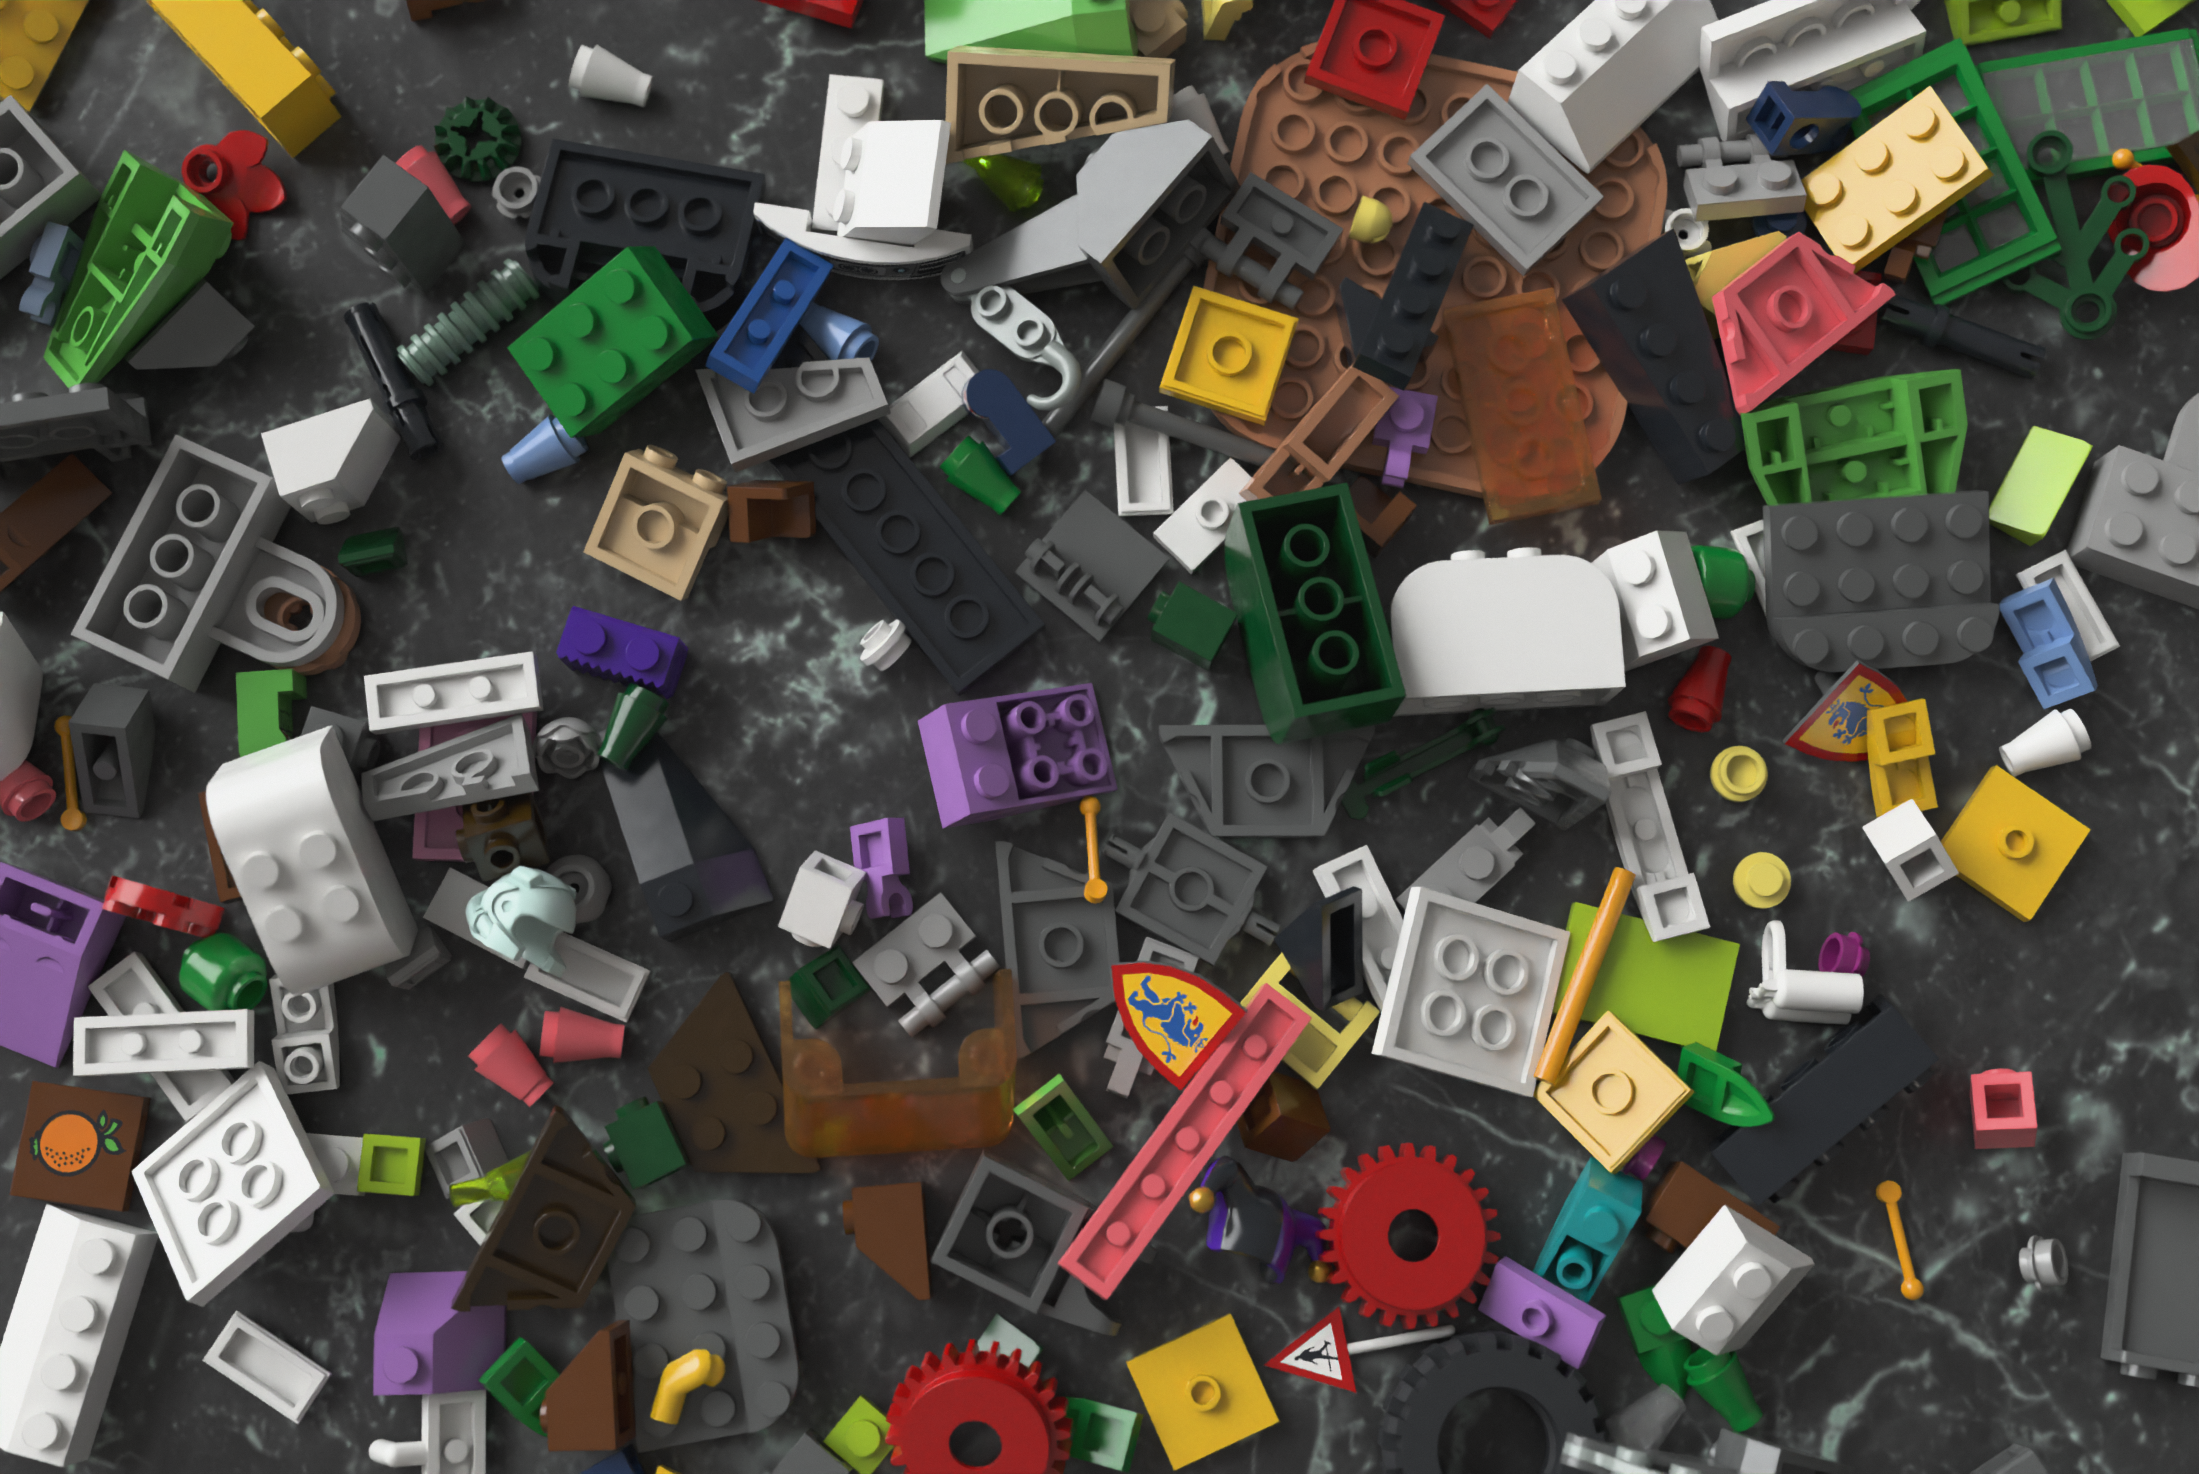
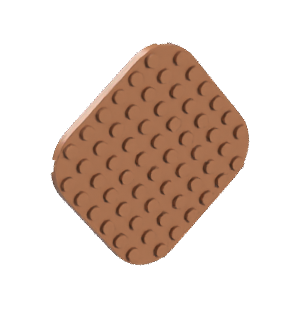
M1318 42L1301 47L1300 52L1288 57L1277 66L1274 63L1257 81L1244 105L1230 168L1241 186L1249 173L1252 172L1344 230L1342 237L1313 280L1295 269L1287 279L1288 282L1304 291L1300 302L1294 310L1289 309L1277 300L1272 304L1257 295L1259 289L1234 274L1230 278L1215 269L1217 263L1209 259L1203 289L1299 319L1265 425L1263 426L1211 409L1217 419L1229 431L1239 437L1276 450L1313 406L1349 368L1335 306L1338 288L1345 276L1381 299L1417 214L1424 202L1465 220L1408 165L1410 155L1486 84L1508 102L1518 72L1431 54L1406 120L1305 84V74ZM1640 126L1588 175L1560 153L1604 198L1594 211L1524 277L1472 228L1431 328V331L1439 336L1437 343L1428 360L1417 363L1413 375L1405 390L1438 396L1429 449L1426 455L1411 452L1410 467L1405 482L1505 503L1536 502L1560 495L1577 486L1598 468L1612 449L1621 431L1628 402L1615 386L1562 299L1643 244L1661 234L1667 201L1666 170L1657 143L1653 145ZM1362 196L1380 201L1387 205L1392 213V227L1385 239L1375 244L1363 243L1349 238L1350 229ZM1230 202L1220 212L1215 237L1228 245L1236 233L1220 224V221ZM1253 243L1245 254L1269 270L1272 269L1278 260ZM1384 382V383H1385L1387 386H1389V387L1397 388V387H1395V386H1392V385H1390V384ZM1375 426L1340 468L1382 477L1388 447L1372 444Z

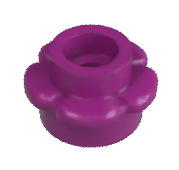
M1850 932L1848 936L1840 933L1829 935L1823 943L1819 954V970L1822 972L1860 974L1863 977L1869 966L1870 953L1866 947L1862 946L1863 939L1861 935L1856 932Z
M1654 1134L1624 1165L1622 1172L1626 1175L1630 1172L1644 1181L1662 1154L1667 1142Z

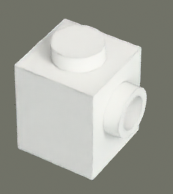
M1913 799L1908 800L1862 827L1908 902L1959 874L1936 833Z
M815 850L799 868L778 927L791 932L793 938L804 945L811 947L824 946L830 949L842 933L851 935L859 921L864 904L856 901L866 872Z

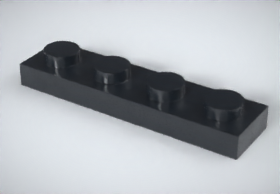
M1423 203L1352 367L1403 391L1405 390L1413 375L1474 224L1431 204Z

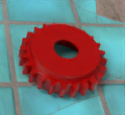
M1401 1143L1399 1157H1395L1390 1145L1378 1147V1162H1375L1368 1153L1357 1156L1361 1171L1357 1173L1349 1167H1343L1339 1172L1347 1184L1343 1188L1328 1186L1326 1189L1330 1197L1336 1200L1333 1208L1324 1207L1318 1209L1320 1216L1330 1220L1329 1229L1315 1231V1238L1329 1240L1330 1249L1318 1255L1320 1262H1333L1336 1268L1326 1278L1328 1283L1338 1284L1344 1282L1347 1287L1340 1299L1344 1303H1351L1360 1298L1362 1302L1358 1314L1362 1317L1369 1318L1376 1309H1379V1322L1381 1325L1391 1327L1397 1314L1400 1315L1402 1327L1405 1329H1415L1417 1315H1421L1426 1326H1438L1437 1311L1439 1310L1449 1318L1458 1317L1459 1313L1455 1301L1460 1299L1465 1303L1474 1304L1477 1299L1470 1289L1472 1284L1488 1285L1491 1281L1486 1274L1480 1271L1483 1263L1494 1264L1498 1262L1496 1255L1486 1251L1487 1242L1501 1239V1233L1487 1230L1486 1221L1498 1216L1496 1209H1482L1480 1201L1489 1194L1487 1187L1472 1189L1468 1185L1475 1175L1472 1169H1464L1458 1173L1454 1172L1457 1157L1453 1154L1445 1155L1439 1162H1436V1147L1424 1146L1419 1157L1415 1156L1413 1143ZM1409 1209L1420 1210L1428 1214L1435 1222L1438 1230V1243L1435 1250L1428 1258L1419 1262H1408L1399 1258L1391 1249L1388 1240V1230L1392 1220L1399 1213Z
M970 1339L966 1352L959 1353L952 1342L948 1343L945 1346L942 1360L929 1351L925 1354L921 1368L912 1365L906 1374L905 1383H899L892 1399L895 1403H891L886 1422L892 1424L885 1438L886 1444L896 1446L890 1459L891 1464L895 1466L906 1464L907 1466L903 1474H1063L1066 1464L1064 1460H1069L1072 1441L1068 1438L1071 1437L1073 1419L1064 1417L1068 1408L1067 1397L1053 1398L1058 1385L1057 1379L1053 1377L1041 1381L1039 1375L1042 1363L1037 1360L1028 1367L1021 1363L1022 1350L1016 1348L1009 1357L1000 1354L1001 1348L998 1341H993L989 1351H979L976 1339ZM968 1421H980L990 1425L1001 1439L1002 1450L999 1457L991 1464L982 1467L964 1464L957 1459L950 1447V1436L953 1430L960 1424Z

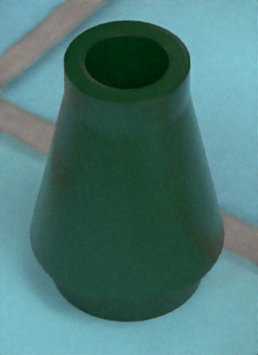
M629 683L624 694L620 692L617 694L603 744L597 756L627 771L633 759L668 720L664 714L669 703L655 693L639 685Z

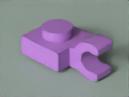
M1390 387L1399 397L1375 425L1372 444L1388 447L1381 484L1403 488L1404 482L1408 477L1411 452L1426 455L1429 449L1438 396L1410 390L1403 391L1399 388Z
M884 818L850 826L854 867L866 872L863 882H867L866 910L869 918L890 916V913L891 918L912 915L913 901L911 894L901 884L898 877L910 874L904 818Z

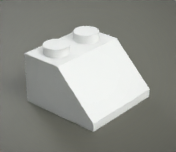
M943 120L868 122L852 137L849 136L843 146L840 161L841 168L846 170L844 189L839 191L833 210V219L839 222L837 236L912 247L934 232L938 225L951 123Z
M370 398L261 433L280 497L311 523L317 521L318 524H331L342 521L350 516L349 510L365 505L401 439L396 425Z
M1657 530L1607 549L1592 562L1610 580L1618 598L1625 672L1719 638L1687 532Z
M1724 1205L1652 1289V1292L1674 1331L1717 1356L1741 1349L1815 1263L1811 1257Z

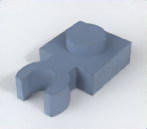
M48 221L43 235L38 237L33 243L30 252L31 266L29 272L35 277L32 285L24 292L19 306V311L30 314L32 321L51 327L56 322L61 306L60 298L62 293L66 294L84 241L69 227Z

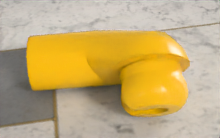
M694 1349L669 1363L662 1373L650 1417L661 1422L678 1424L687 1393L699 1388L703 1384L710 1387L719 1384L725 1373L724 1360L719 1355H710L707 1349Z

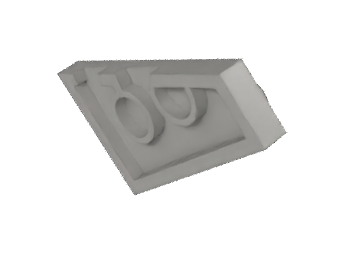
M869 357L803 362L800 367L770 369L755 394L711 369L696 370L735 473L891 414Z
M522 713L361 773L363 805L372 821L539 791L530 729Z

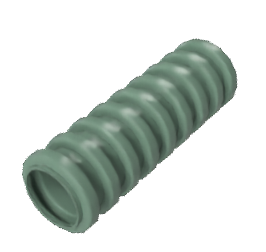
M506 259L503 262L505 268L499 272L497 269H494L490 272L491 280L487 283L484 280H480L477 283L479 289L472 294L470 291L464 293L465 301L460 305L456 301L450 305L452 311L449 314L445 315L441 312L437 315L438 323L434 326L430 323L426 324L423 327L426 332L419 337L417 334H414L410 337V340L413 342L407 348L400 345L397 348L399 352L398 357L422 384L425 383L427 386H431L434 383L432 377L435 374L439 373L443 376L447 373L446 365L450 362L455 365L461 361L458 356L465 351L467 354H470L474 351L473 343L477 340L480 343L487 340L485 334L489 330L497 332L500 329L498 324L500 321L505 319L509 322L514 318L511 312L516 308L523 311L527 307L525 304L527 299L531 297L533 300H536L540 297L537 285L515 260Z

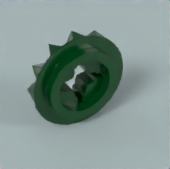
M466 96L464 102L454 108L446 107L445 116L440 124L434 125L436 136L435 146L433 147L437 155L451 174L466 181L483 182L498 177L502 171L513 165L520 152L521 132L516 119L507 107L505 108L496 103L490 97H487L485 100H473ZM481 122H483V131L493 141L488 140L487 143L478 142L475 149H472L470 153L468 141L463 136H460L459 133H474L477 126H480Z

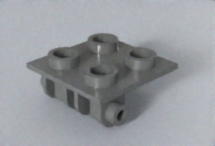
M1084 490L1042 540L1037 538L1025 552L1027 558L1018 567L1015 574L1100 642L1170 558L1088 491Z

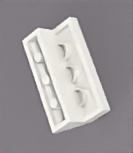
M1770 0L1703 26L1701 29L1699 67L1722 141L1741 140L1746 138L1747 134L1755 133L1746 121V117L1768 81H1785L1792 91H1819L1824 86H1835L1848 92L1922 56L1926 37L1925 28L1906 5L1905 0Z

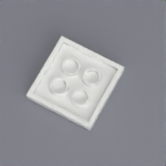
M1411 887L1372 1054L1519 1096L1533 1097L1537 1081L1533 1075L1544 1050L1570 932L1424 887Z
M258 1061L254 1068H250L131 1171L186 1300L202 1307L335 1194L275 1069L261 1061Z

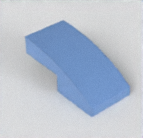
M2054 578L2002 598L1999 603V610L2023 652L2018 663L2043 709L2097 689V681L2082 637Z

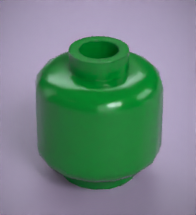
M1704 545L1691 546L1712 617L1731 619L1742 610L1746 602L1750 601L1755 591V575L1749 569L1746 558L1734 548Z
M216 933L197 940L183 954L179 974L180 987L189 997L208 1011L251 1010L262 1000L268 986L265 960L232 934Z

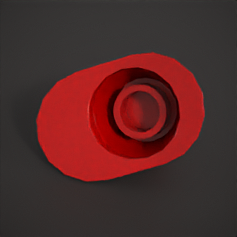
M2148 164L2130 169L2122 176H2126L2134 182L2136 196L2132 205L2128 209L2119 212L2107 230L2114 245L2118 234L2128 228H2137L2144 231L2149 238V249L2146 256L2140 262L2131 266L2127 272L2135 283L2151 291L2170 292L2185 288L2199 278V202L2194 191L2180 173L2166 166ZM2114 185L2109 189L2107 195L2111 201L2120 203L2129 197V191L2122 185ZM2128 237L2120 243V247L2125 254L2135 255L2142 250V243L2137 238Z

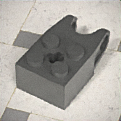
M983 1149L932 1252L931 1262L1035 1314L1038 1312L1110 1336H1116L1121 1328V1320L1107 1312L1099 1302L1088 1294L1083 1283L1057 1264L1098 1207L1088 1200ZM1010 1217L1019 1219V1228L1025 1230L1022 1237L1012 1235L1008 1242L1001 1241L998 1238L1000 1236V1229L995 1227L997 1222H1007ZM1148 1243L1137 1260L1152 1264L1158 1251Z

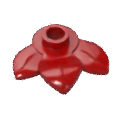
M247 130L229 132L217 145L204 144L195 147L189 152L182 163V177L186 185L190 189L200 192L234 223L231 228V239L240 241L246 238L250 212L262 213L272 211L280 207L287 200L285 186L281 178L272 169L262 164L268 150V139ZM215 163L217 165V177L215 181L211 182L207 177V169L209 165Z

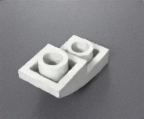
M277 974L269 979L278 1035L272 1039L276 1072L286 1094L337 1089L340 1086V1061L334 984L332 983L294 996L283 986Z

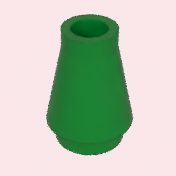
M969 435L939 467L949 476L946 480L948 483L989 506L999 516L1022 492L1011 481L982 440L978 444Z
M1700 1347L1684 1362L1683 1367L1688 1373L1686 1382L1729 1423L1733 1431L1741 1432L1747 1430L1761 1419L1763 1412L1755 1401L1735 1350L1716 1356L1705 1348Z

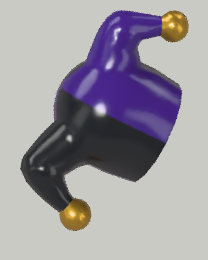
M1224 1155L1209 1165L1200 1188H1197L1190 1194L1189 1200L1191 1208L1196 1212L1206 1213L1210 1210L1206 1245L1213 1252L1240 1254L1260 1261V1272L1263 1278L1268 1283L1275 1285L1282 1283L1294 1248L1303 1246L1311 1261L1308 1268L1309 1278L1316 1283L1327 1281L1326 1278L1333 1269L1329 1262H1320L1318 1259V1255L1326 1251V1240L1315 1238V1231L1326 1229L1319 1219L1290 1208L1284 1198L1275 1191L1261 1185H1255L1242 1165L1228 1156Z

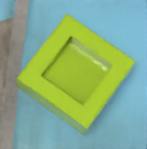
M363 1134L357 1192L419 1196L426 1138Z
M861 1394L823 1442L860 1474H872L894 1447L893 1445L886 1444L885 1440L888 1429L892 1424L886 1422L887 1414Z

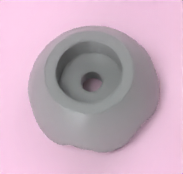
M562 717L551 721L541 728L535 736L532 747L534 758H537L543 772L559 773L566 778L574 779L581 776L585 771L597 768L599 764L597 753L603 742L597 731L585 721L574 717Z
M570 855L558 859L548 867L546 872L560 878L565 884L569 886L573 884L579 885L580 890L574 900L576 924L593 921L604 912L606 902L612 890V884L607 872L595 859L585 855Z

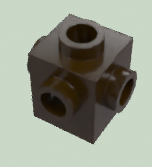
M532 792L462 805L464 828L456 830L458 847L465 863L475 862L483 882L512 873L519 866L533 868L550 863L546 827Z

